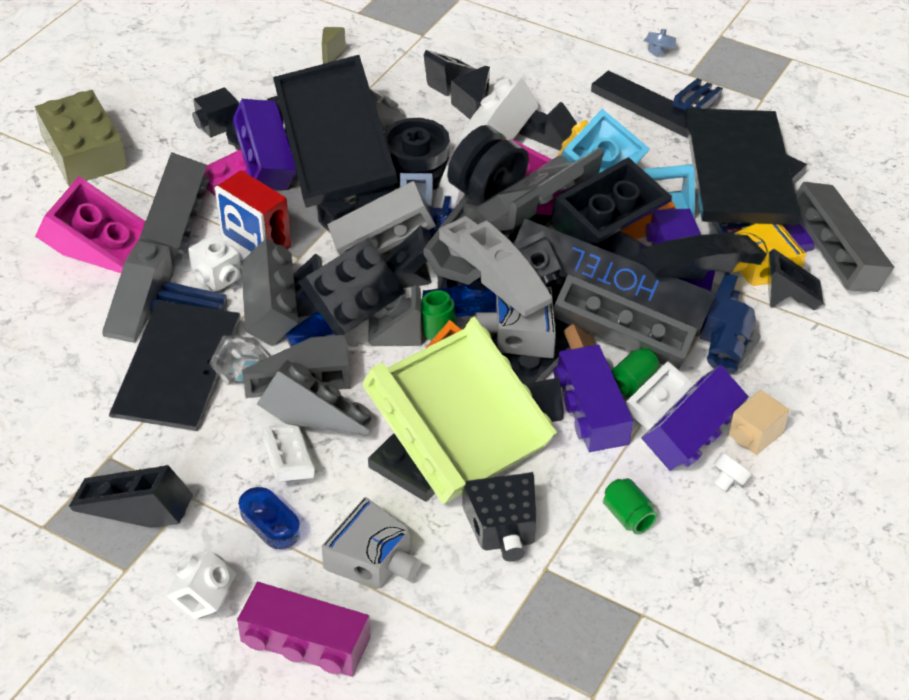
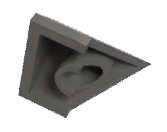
M414 285L411 288V298H405L401 295L393 309L383 308V312L387 315L379 319L374 315L369 318L368 343L370 345L421 346V288Z

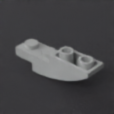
M464 216L439 228V239L481 271V283L524 317L552 303V296L530 263L511 241L487 220L477 225L467 216Z

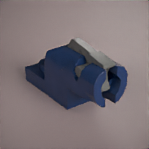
M725 272L707 314L700 339L710 342L707 362L710 366L716 368L721 364L729 374H734L747 361L759 343L761 335L755 330L756 319L754 309L745 303L737 301L740 291L734 290L738 276Z

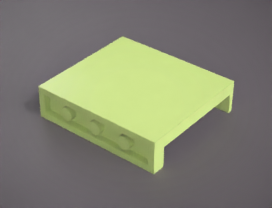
M476 317L471 318L463 330L389 367H386L383 362L372 367L362 383V386L443 505L462 495V489L466 485L465 481L492 478L543 449L557 433L553 428L550 418L541 411L532 398L529 388L519 380L512 370L509 360L500 353L491 340L488 330L481 326Z

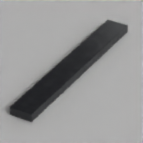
M609 70L592 83L591 92L688 138L685 120L686 111L672 105L673 100ZM787 155L794 184L806 172L807 164Z

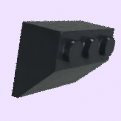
M628 157L556 196L550 224L558 232L586 243H600L671 202L672 196Z

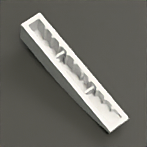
M523 77L512 80L504 78L494 85L493 92L481 101V106L463 130L448 160L432 208L435 215L453 211L465 195L451 185L447 177L449 162L460 142L472 130L481 125H490L502 133L507 140L514 139L538 108V104Z

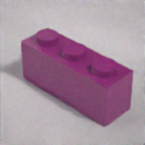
M258 581L237 618L240 641L248 647L258 651L268 650L281 654L292 662L303 661L319 666L328 673H341L353 677L371 638L368 614Z

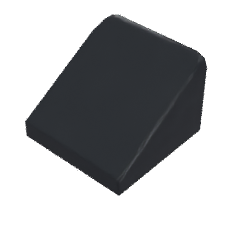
M338 200L317 205L318 222L330 232L327 224L355 211V207Z
M559 378L524 384L529 388L536 404L550 418L551 422L563 420L564 412Z

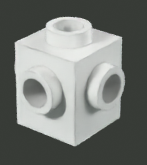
M213 234L188 248L192 273L201 284L205 283L214 292H218L242 278L240 264L242 257L235 246L227 244L217 234Z
M209 549L193 556L188 555L177 565L175 569L177 576L165 596L193 619H197L218 611L219 607L227 601L232 592L230 586L237 573L226 564L220 555L211 552Z

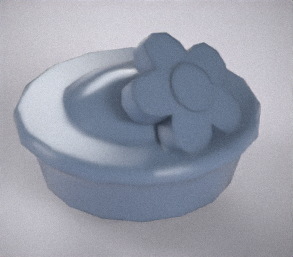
M661 29L660 33L649 32L643 40L649 43L648 51L656 57L663 55L666 49L678 48L676 37L666 35V29Z

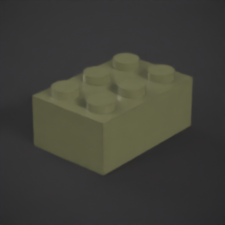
M93 90L77 92L68 97L49 100L34 106L41 136L68 186L78 176L88 181L127 169L122 139Z

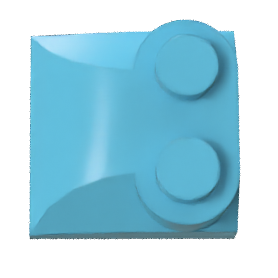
M602 108L566 146L561 156L571 163L576 162L596 148H601L603 157L600 172L628 157L638 164L650 148Z

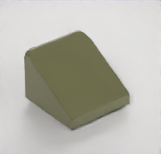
M324 27L321 43L323 64L337 60L345 52L344 27Z

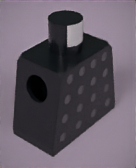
M533 472L465 481L466 485L462 489V507L481 549L485 551L501 549L502 558L508 562L518 561L525 555L524 545H531L535 542L536 503Z

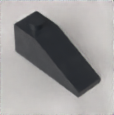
M169 465L84 478L69 507L75 512L152 528L179 524L185 516L193 493Z

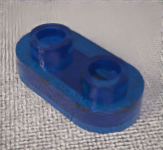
M319 311L293 327L285 335L289 346L292 347L309 338L324 337L334 333Z
M253 487L246 490L240 496L238 504L242 520L269 547L287 549L297 543L301 534L299 519L271 490L264 487Z

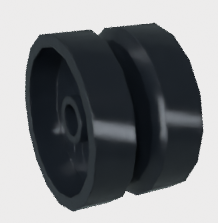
M421 117L399 120L387 127L384 136L398 179L395 189L400 188V173L432 174L433 190L438 189L450 154L449 132L445 127L434 120Z
M481 125L472 130L454 151L448 165V181L464 194L470 195L472 200L482 204L525 176L529 163L528 151L511 139L507 140L502 133L490 125Z

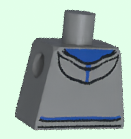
M546 287L550 295L552 296L551 287ZM497 295L496 312L476 313V319L482 327L486 328L489 333H497V349L501 353L554 358L555 323L553 301L551 304L524 317Z
M364 497L322 545L323 568L325 570L375 589L382 588L394 573L411 581L415 578L421 566V561L409 554L410 531L408 528L367 497Z

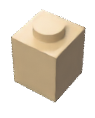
M760 390L734 411L729 436L739 445L758 455L784 433L790 409Z

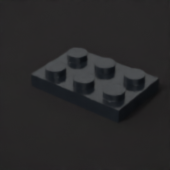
M369 238L299 281V284L335 335H345L406 293Z

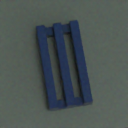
M697 78L675 95L672 105L684 111L687 108L707 109L721 97L723 88L718 86L712 90L713 84L708 82L701 86L702 80Z
M164 281L162 284L163 291L159 290L157 299H153L151 302L152 311L158 300L224 310L227 304L226 294Z

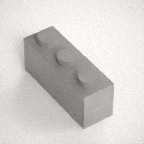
M414 181L327 224L339 255L367 238L370 239L379 254H382L401 244L420 225L428 230L436 226L427 203Z

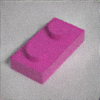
M241 149L207 165L203 177L209 178L206 189L214 196L216 195L215 187L240 170L248 174Z

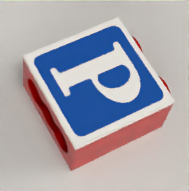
M242 170L215 187L222 237L249 254L265 239L277 245H282L286 249L291 247L288 205L285 196Z

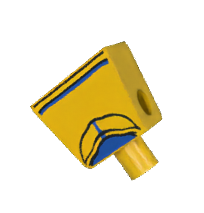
M756 223L735 233L748 235L767 253L761 265L738 262L732 273L740 271L750 285L768 284L769 252L772 249L777 250L803 268L806 253L781 224Z

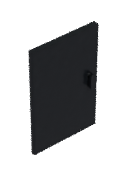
M158 300L111 407L109 417L198 431L240 321V313Z

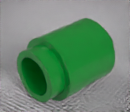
M431 291L423 297L421 316L424 334L427 339L432 341L449 320L457 325L455 305L453 299L445 291Z
M640 348L639 350L631 351L611 372L621 394L626 397H632L657 372L660 364L657 356L652 351Z
M617 479L607 486L604 492L603 504L626 530H632L634 534H641L652 527L658 517L655 505L632 479Z

